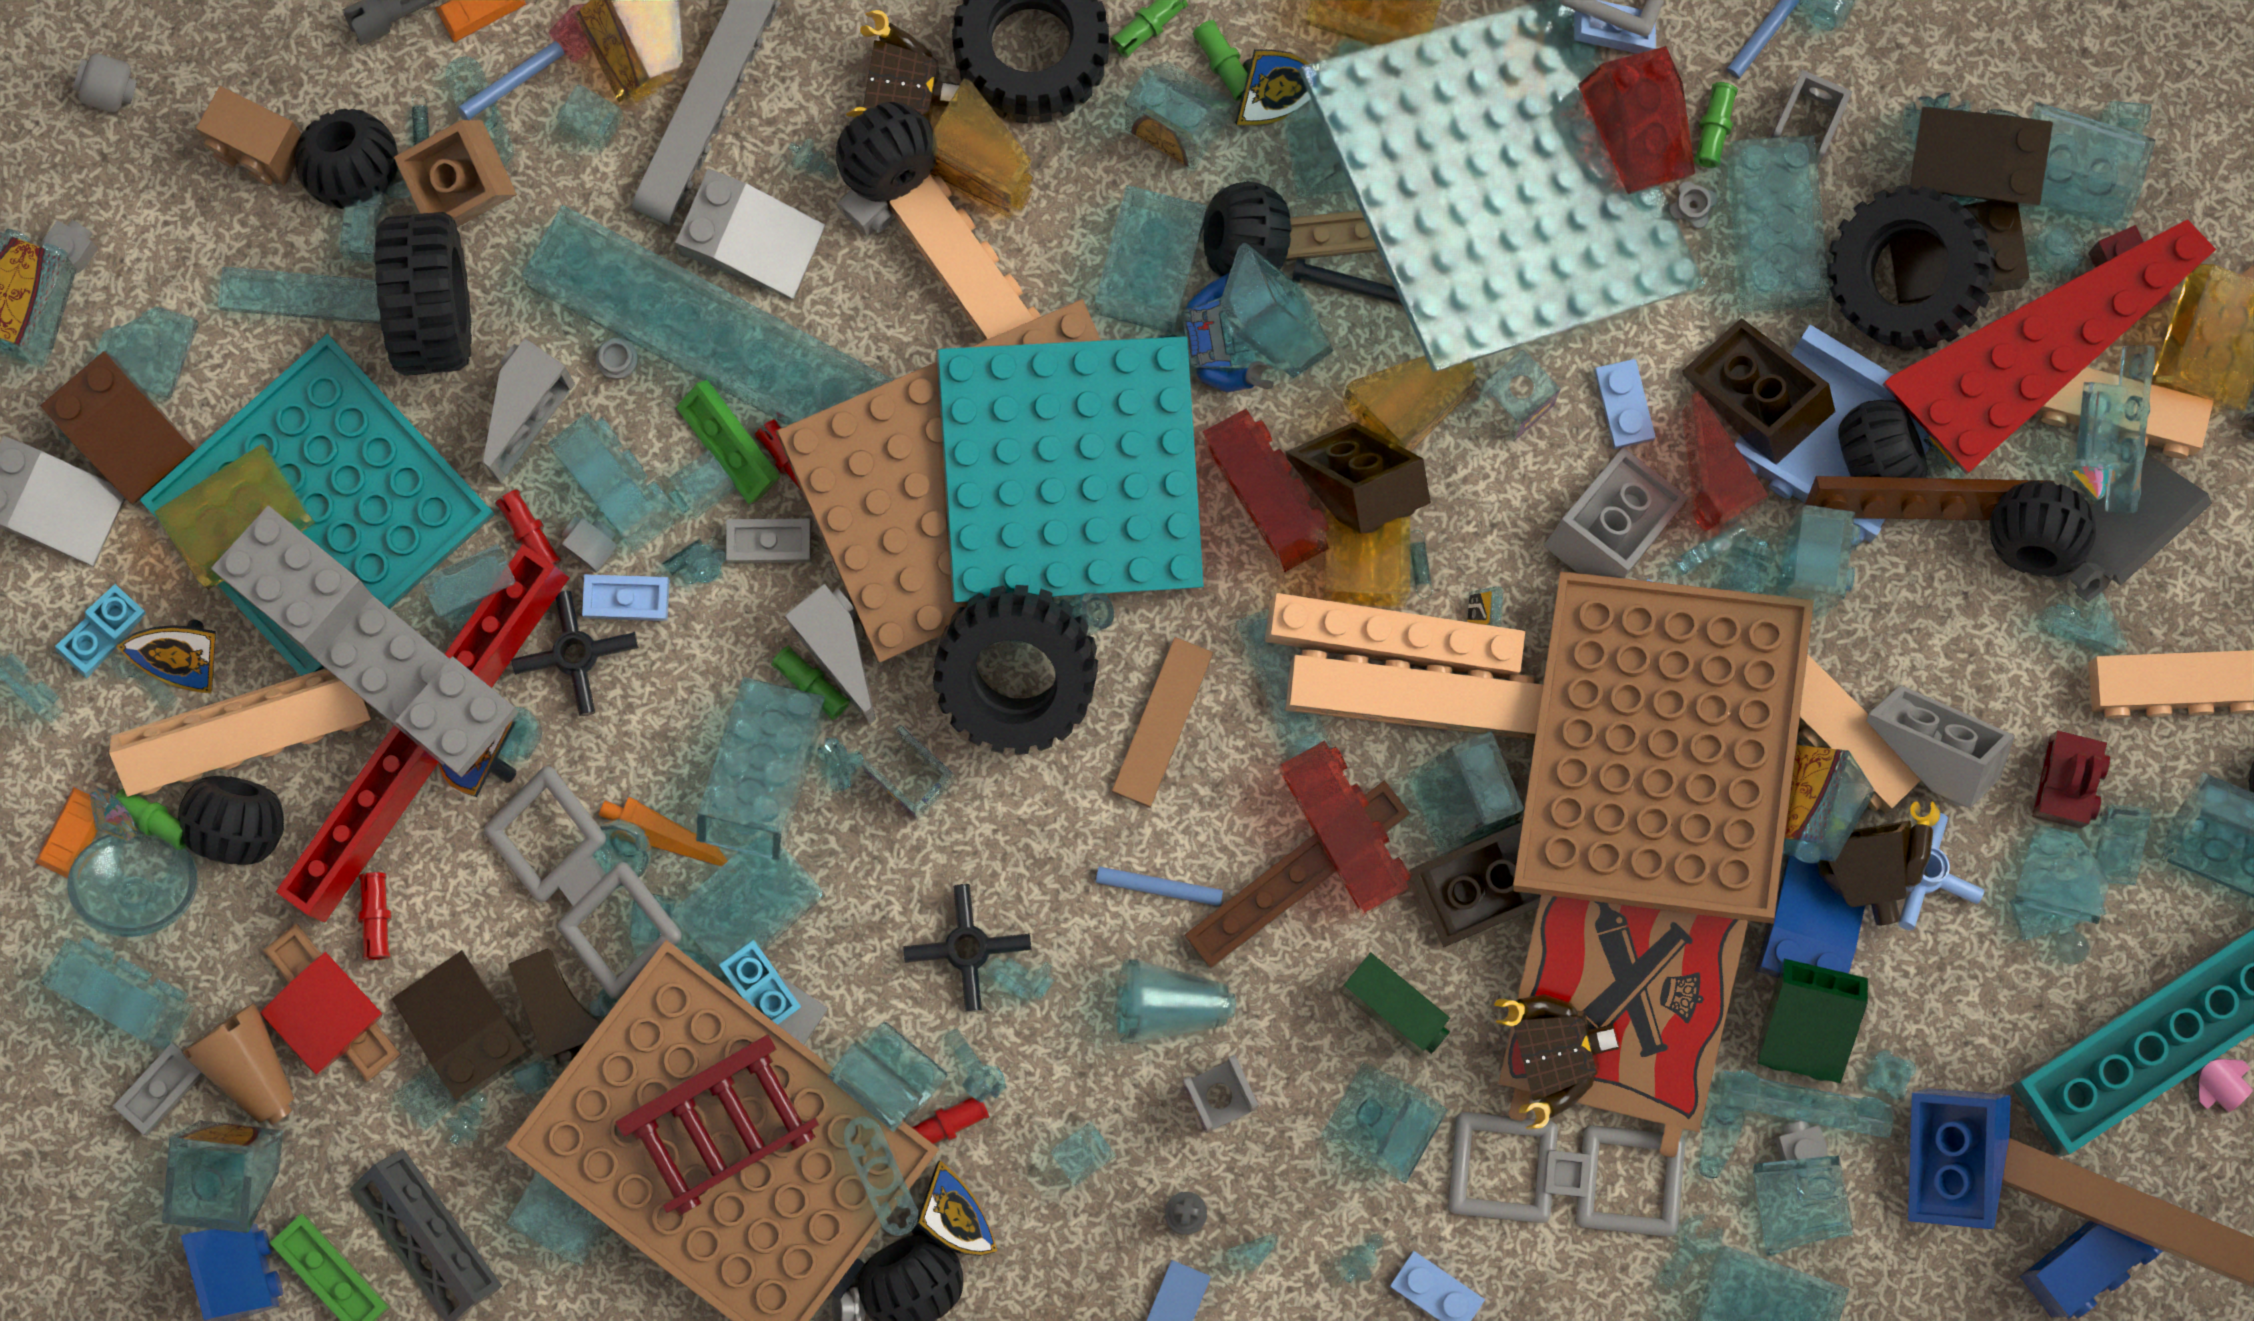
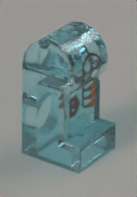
M376 187L371 189L373 197L363 202L359 196L353 197L354 204L345 205L339 251L345 260L374 262L376 228L388 208L385 195Z

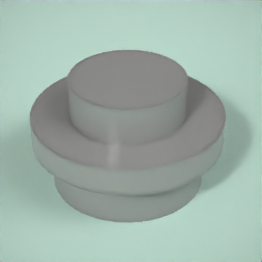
M611 338L602 343L598 348L596 363L601 373L606 377L623 379L631 375L636 369L638 355L636 349L629 341L622 338Z

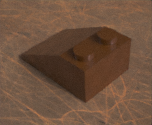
M106 351L99 354L40 405L69 440L132 505L196 450L118 359Z

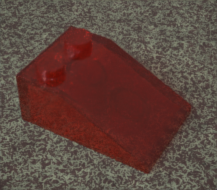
M1666 46L1604 62L1578 84L1628 195L1685 179L1695 174L1683 82Z
M1697 391L1691 395L1682 411L1692 503L1696 507L1692 514L1703 531L1711 530L1713 535L1717 537L1757 512L1769 495L1701 393Z

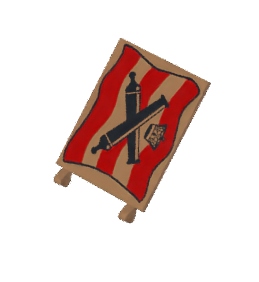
M1541 895L1518 999L1546 994L1572 1003L1577 1011H1585L1590 1029L1614 1024L1620 1049L1596 1054L1599 1072L1594 1076L1593 1086L1577 1103L1666 1124L1660 1147V1154L1672 1158L1677 1155L1682 1129L1700 1133L1748 925L1747 920ZM1511 1026L1498 1084L1515 1088L1509 1117L1514 1120L1524 1121L1527 1112L1519 1114V1108L1524 1104L1530 1103L1531 1091L1514 1026Z

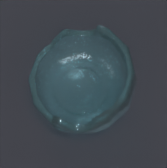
M622 819L604 822L600 828L606 836V841L592 856L606 874L618 863L625 862L629 864L640 878L651 862L652 853L649 837L645 835V831L637 824ZM621 883L616 889L625 887Z

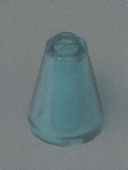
M1127 958L1123 961L1120 974L1127 975V980L1123 987L1117 986L1116 1007L1118 1033H1126L1121 1038V1043L1134 1044L1224 1027L1228 1018H1233L1235 1015V994L1229 993L1228 986L1224 983L1139 959Z

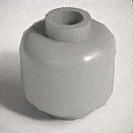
M95 53L90 56L89 60H81L73 90L79 92L78 97L83 104L114 113L120 109L122 102L131 104L138 80L130 78L131 68L128 63Z

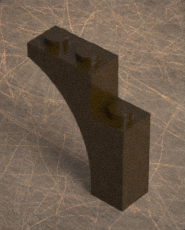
M550 949L541 950L509 963L508 966L543 1059L548 1062L555 1059L557 1065L571 1062L601 1023L592 1017L574 997L562 976L554 953Z

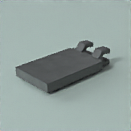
M2150 455L2091 508L2095 517L2096 538L2089 555L2083 561L2084 563L2080 567L2078 566L2077 570L2074 569L2067 574L2052 578L2060 583L2074 572L2069 578L2077 586L2075 589L2076 595L2087 603L2105 590L2111 580L2121 586L2212 504L2209 494Z

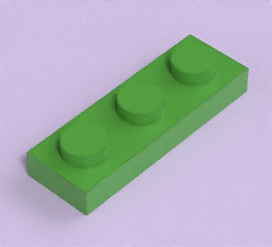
M704 380L697 383L676 408L747 503L750 505L757 502L780 479V475L710 382Z
M301 1213L270 1242L273 1248L340 1321H377L390 1308L383 1298L305 1214Z

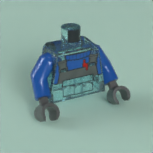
M1239 262L1234 264L1230 273L1209 283L1187 303L1186 310L1181 312L1183 332L1159 335V338L1187 336L1190 375H1197L1202 383L1226 393L1251 389L1254 386L1271 389L1274 385L1272 381L1261 380L1262 373L1267 369H1274V366L1257 361L1245 291H1239L1240 287L1252 288L1258 285L1259 278H1249L1246 281L1244 279L1245 270L1252 267L1253 263Z

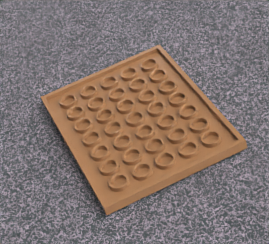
M1081 299L972 347L1101 341L1085 302ZM934 362L776 431L877 663L941 636L945 627L950 624L952 615L959 607L967 608L968 602H952L937 362Z
M1560 571L1515 871L1514 891L1774 924L1814 600Z
M667 940L664 941L505 1146L732 1321H810L939 1151V1148ZM768 1034L777 1049L769 1054L773 1060L770 1066L803 1124L816 1117L819 1126L812 1129L816 1138L795 1150L788 1143L698 1195L702 1202L700 1205L681 1216L678 1215L675 1209L666 1213L663 1205L673 1200V1195L642 1140H636L633 1133L624 1137L615 1121ZM745 1068L731 1076L735 1082L732 1087L764 1144L767 1146L788 1134L786 1127L755 1073L750 1075L748 1069ZM708 1089L694 1097L697 1104L694 1109L726 1166L729 1168L750 1156L751 1154L718 1096H712ZM670 1111L656 1119L659 1126L656 1131L689 1190L710 1179L712 1175L679 1116L674 1118Z

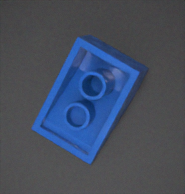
M1791 850L1778 890L1774 924H1768L1754 971L1778 978L1785 958L1849 973L1856 951L1865 905L1849 907L1845 898L1838 896L1820 878L1816 858Z
M1926 1088L1912 1093L1908 1221L1994 1229L2010 1137L2011 1095Z
M245 1223L188 1233L181 1236L204 1321H235L280 1307L277 1297L283 1295V1287L277 1271L270 1272L266 1255L272 1254V1248L265 1229L259 1231L257 1224Z

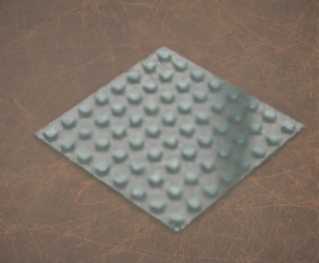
M1559 0L1535 2L1305 65L1299 69V73L1433 373L1684 294L1705 285L1676 219L1670 214V206L1597 46L1574 40V10L1563 6Z

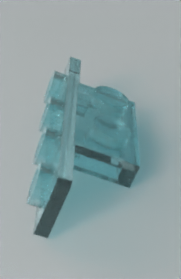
M2123 346L2118 385L2097 382H2084L2075 466L2109 470L2105 504L2106 512L2135 514L2138 511V502L2141 497L2142 465L2146 453L2145 437L2147 419L2150 413L2151 382L2155 370L2154 346Z

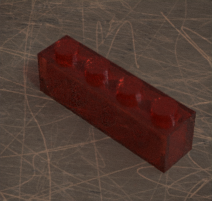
M1244 409L1202 431L1214 462L1284 572L1329 549L1324 533L1330 530L1324 515L1319 508L1311 510L1307 503L1310 500V496L1300 478L1292 480L1288 474L1291 471L1290 464L1280 448L1274 451L1269 443L1272 442V437L1261 419L1255 422L1248 410Z
M1324 740L1282 763L1279 772L1358 911L1364 917L1407 893L1409 887L1406 881L1410 880L1411 876L1400 857L1392 859L1385 847V844L1389 843L1390 840L1378 820L1371 822L1364 808L1369 803L1357 783L1351 786L1343 771L1348 769L1340 751L1336 746L1329 749Z

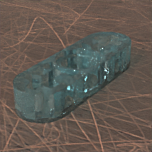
M458 57L447 67L446 80L457 107L489 86L481 65L471 57ZM467 68L469 73L476 71V74L471 76V81L477 93L469 96L462 81L455 82V79L460 77V69ZM461 97H467L464 101H461ZM495 102L490 105L492 115L484 125L488 132L492 130L499 146L506 144V147L501 149L502 156L500 157L505 168L512 162L515 149ZM497 125L500 126V129L493 130Z
M858 1117L853 1119L845 1127L843 1140L876 1216L886 1232L896 1236L905 1235L916 1226L918 1211L882 1129L871 1118ZM858 1124H862L865 1129L873 1128L875 1136L870 1139L871 1146L874 1152L882 1146L886 1154L885 1156L870 1159L864 1166L860 1165L858 1157L866 1156V1152L861 1144L853 1145L850 1138L856 1134L854 1127ZM878 1163L888 1165L893 1171V1181L884 1189H876L868 1181L870 1168ZM898 1186H900L903 1196H896L895 1200L901 1209L908 1207L911 1215L905 1218L907 1225L900 1229L896 1223H887L886 1217L891 1214L888 1202L885 1201L879 1206L876 1200V1196L888 1195Z

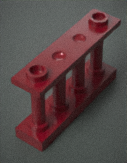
M768 1034L615 1121L624 1137L633 1133L636 1140H642L674 1199L663 1205L666 1213L675 1209L678 1215L681 1216L700 1205L702 1202L698 1195L788 1143L795 1150L816 1138L812 1129L819 1126L816 1117L803 1124L770 1066L773 1060L769 1054L777 1049ZM745 1068L748 1069L750 1075L755 1073L788 1131V1134L767 1146L764 1144L732 1087L735 1082L731 1076ZM708 1089L712 1096H718L751 1154L729 1168L726 1166L694 1109L697 1106L694 1097ZM670 1111L674 1118L679 1116L712 1175L710 1179L689 1190L656 1131L659 1128L656 1119Z

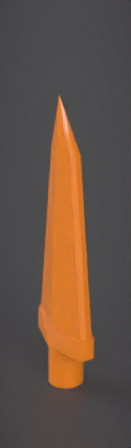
M628 797L624 808L606 800L602 804L599 816L617 823L613 836L721 867H732L718 846L641 804L637 799Z

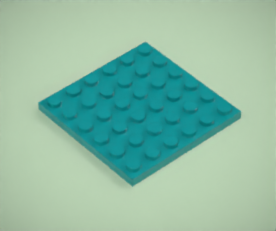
M328 333L140 499L146 508L300 676L322 670L325 667L293 642L275 622L211 569L268 505L357 577L369 592L388 609H391L495 515Z
M1187 336L936 350L953 603L968 602L970 598L978 593H982L987 598L991 588L1003 585L1006 592H1014L1016 585H1029L1028 593L1039 595L1040 589L1052 592V597L1204 587Z

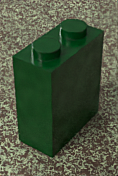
M1371 952L1340 990L1342 995L1418 1057L1424 1050L1432 1054L1450 1033L1444 1027L1450 1017Z
M1784 958L1760 1032L1757 1064L1768 1066L1776 1071H1789L1810 1076L1815 1080H1827L1841 1084L1868 1004V978Z

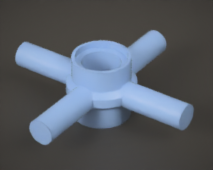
M1940 813L1938 822L1931 826L1933 829L1931 856L1926 867L1928 877L1923 875L1921 883L1916 885L1914 890L1905 899L1898 925L1903 929H1915L1925 894L1932 893L1938 888H1942L1975 904H1978L1983 897L1984 889L1949 874V860L1939 849L1948 821V817L1945 814Z

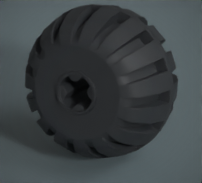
M885 102L863 111V114L856 116L850 122V125L844 128L836 145V164L843 181L859 196L874 202L895 200L899 196L902 197L910 193L912 189L917 188L933 171L937 161L935 158L938 156L937 139L930 122L915 108L899 102Z
M357 109L335 110L333 114L328 112L321 115L320 120L311 122L298 140L295 152L297 175L303 187L319 202L339 209L359 208V204L367 205L374 201V197L383 195L392 184L398 166L394 159L398 155L397 144L390 130L379 119L369 113Z
M1256 182L1235 183L1217 192L1207 208L1204 220V253L1207 256V264L1220 277L1230 273L1232 266L1239 262L1254 264L1245 270V281L1249 278H1259L1260 283L1273 277L1282 268L1291 242V217L1287 203L1273 189Z
M1883 399L1866 401L1850 410L1842 419L1838 428V438L1843 458L1851 477H1927L1928 466L1919 434L1909 413L1899 402Z
M2028 481L2013 486L1999 499L1991 513L1989 522L1990 540L1997 556L2009 567H2013L2019 572H2027L2030 575L2040 577L2041 575L2046 577L2064 575L2076 569L2089 555L2096 538L2095 517L2085 498L2063 484L2057 485L2055 482Z
M209 776L196 781L184 795L178 809V821L183 831L181 838L186 847L201 857L225 864L248 865L263 861L277 847L284 831V812L278 796L272 790L267 789L266 786L237 777Z
M921 1233L906 1236L881 1249L864 1264L858 1277L859 1297L866 1314L872 1321H935L947 1314L961 1297L963 1291V1271L960 1260L954 1251L945 1248L928 1234Z

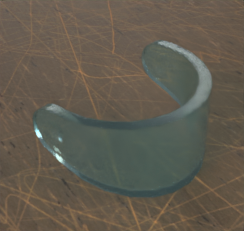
M1718 1103L1712 1104L1705 1126L1700 1153L1699 1172L1702 1176L1709 1179L1717 1178L1725 1168L1742 1131L1746 1109Z

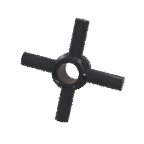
M562 591L555 598L562 635L555 641L553 649L513 658L511 660L514 674L517 675L556 666L561 672L571 676L579 716H588L595 713L588 672L595 666L598 657L638 649L637 636L633 632L594 641L588 634L579 631L571 591ZM573 644H582L586 650L583 659L577 663L566 662L565 652L568 647Z
M959 884L953 886L957 928L948 935L945 942L903 946L905 963L948 959L952 966L961 970L965 1012L982 1011L978 968L986 963L990 954L1032 950L1030 933L987 937L984 931L974 926L970 884ZM971 937L979 942V952L975 957L963 959L956 954V945L962 938Z

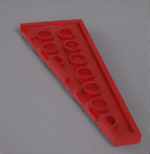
M2187 219L1890 376L1882 385L1967 475L2217 249Z

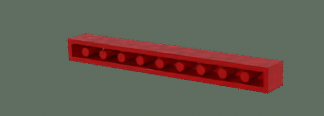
M522 544L445 652V655L449 659L453 656L492 688L570 577ZM393 725L275 892L308 916L325 923L439 762Z

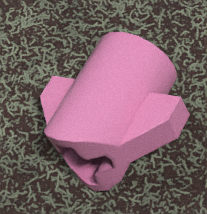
M2214 1059L2198 1071L2199 1102L2208 1109L2217 1101L2228 1113L2233 1111L2253 1091V1088L2242 1078L2251 1068L2243 1060Z

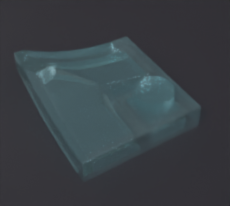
M1839 1155L1754 1164L1753 1177L1767 1256H1773L1788 1249L1820 1240L1853 1235V1221Z

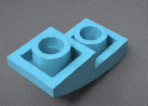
M114 584L85 611L86 618L55 646L56 652L87 679L113 652L117 643L125 639L137 626L146 613Z
M753 939L718 964L740 997L777 1025L801 1008V1005Z

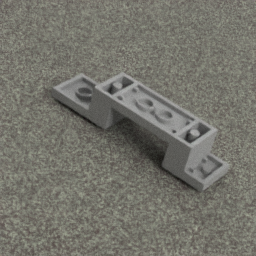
M269 505L211 568L220 578L275 622L293 642L441 765L446 764L461 778L519 713L513 705L453 656L449 659L369 592L357 577Z

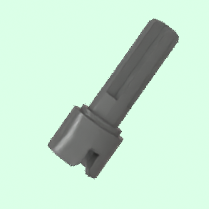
M361 0L342 9L351 31L355 32L358 37V44L362 46L390 33L391 22L438 0Z
M1180 1192L1173 1195L1167 1202L1165 1220L1168 1227L1175 1233L1192 1235L1204 1226L1207 1219V1207L1204 1200L1197 1194Z

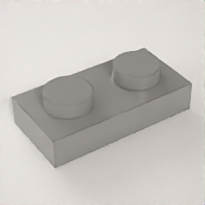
M810 518L726 519L727 563H810L811 520Z
M171 1043L113 1107L143 1135L148 1136L204 1074L185 1058L182 1050L176 1044Z

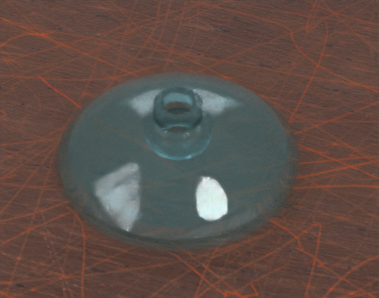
M131 829L122 830L97 839L78 855L69 871L67 889L74 912L89 927L118 937L143 936L168 927L188 910L197 892V868L192 855L186 848L178 850L158 836H148L139 829H135L136 831ZM135 897H140V898H141V899H138V900H132V899L135 898Z

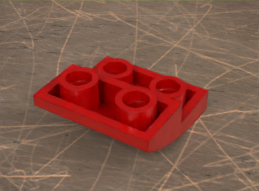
M326 951L293 979L260 1012L263 1019L316 1077L348 1051L349 1045L382 1018V1012Z

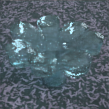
M826 738L825 747H818L817 749L819 759L825 762L824 765L819 767L824 780L831 777L830 786L834 792L844 791L851 786L850 774L855 772V768L863 766V756L860 751L847 753V749L843 744H839L837 738Z

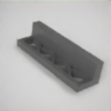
M404 1148L374 1164L350 1188L444 1321H458L471 1308L493 1295L502 1287V1284ZM372 1182L375 1183L382 1193V1203L378 1202L368 1189ZM396 1219H400L407 1228V1237L402 1236L396 1228ZM420 1253L426 1254L431 1261L432 1272L428 1271L422 1264ZM445 1288L451 1289L461 1303L456 1309L447 1299Z

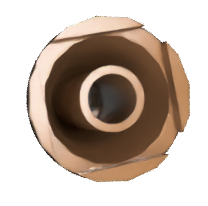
M254 1003L241 1009L213 1028L203 1039L199 1038L182 1051L185 1058L258 1123L267 1119L270 1125H273L292 1111L288 1104L295 1098L260 1012Z

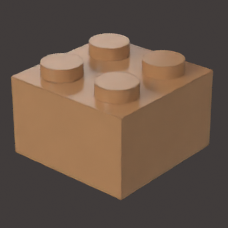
M219 86L196 127V130L205 140L203 145L214 152L212 157L230 168H234L238 163L250 170L248 173L250 177L264 185L271 186L272 182L275 181L285 186L296 166L295 152L301 136L300 131L293 121Z
M460 120L394 157L420 214L444 212L453 217L457 227L517 195L483 120Z

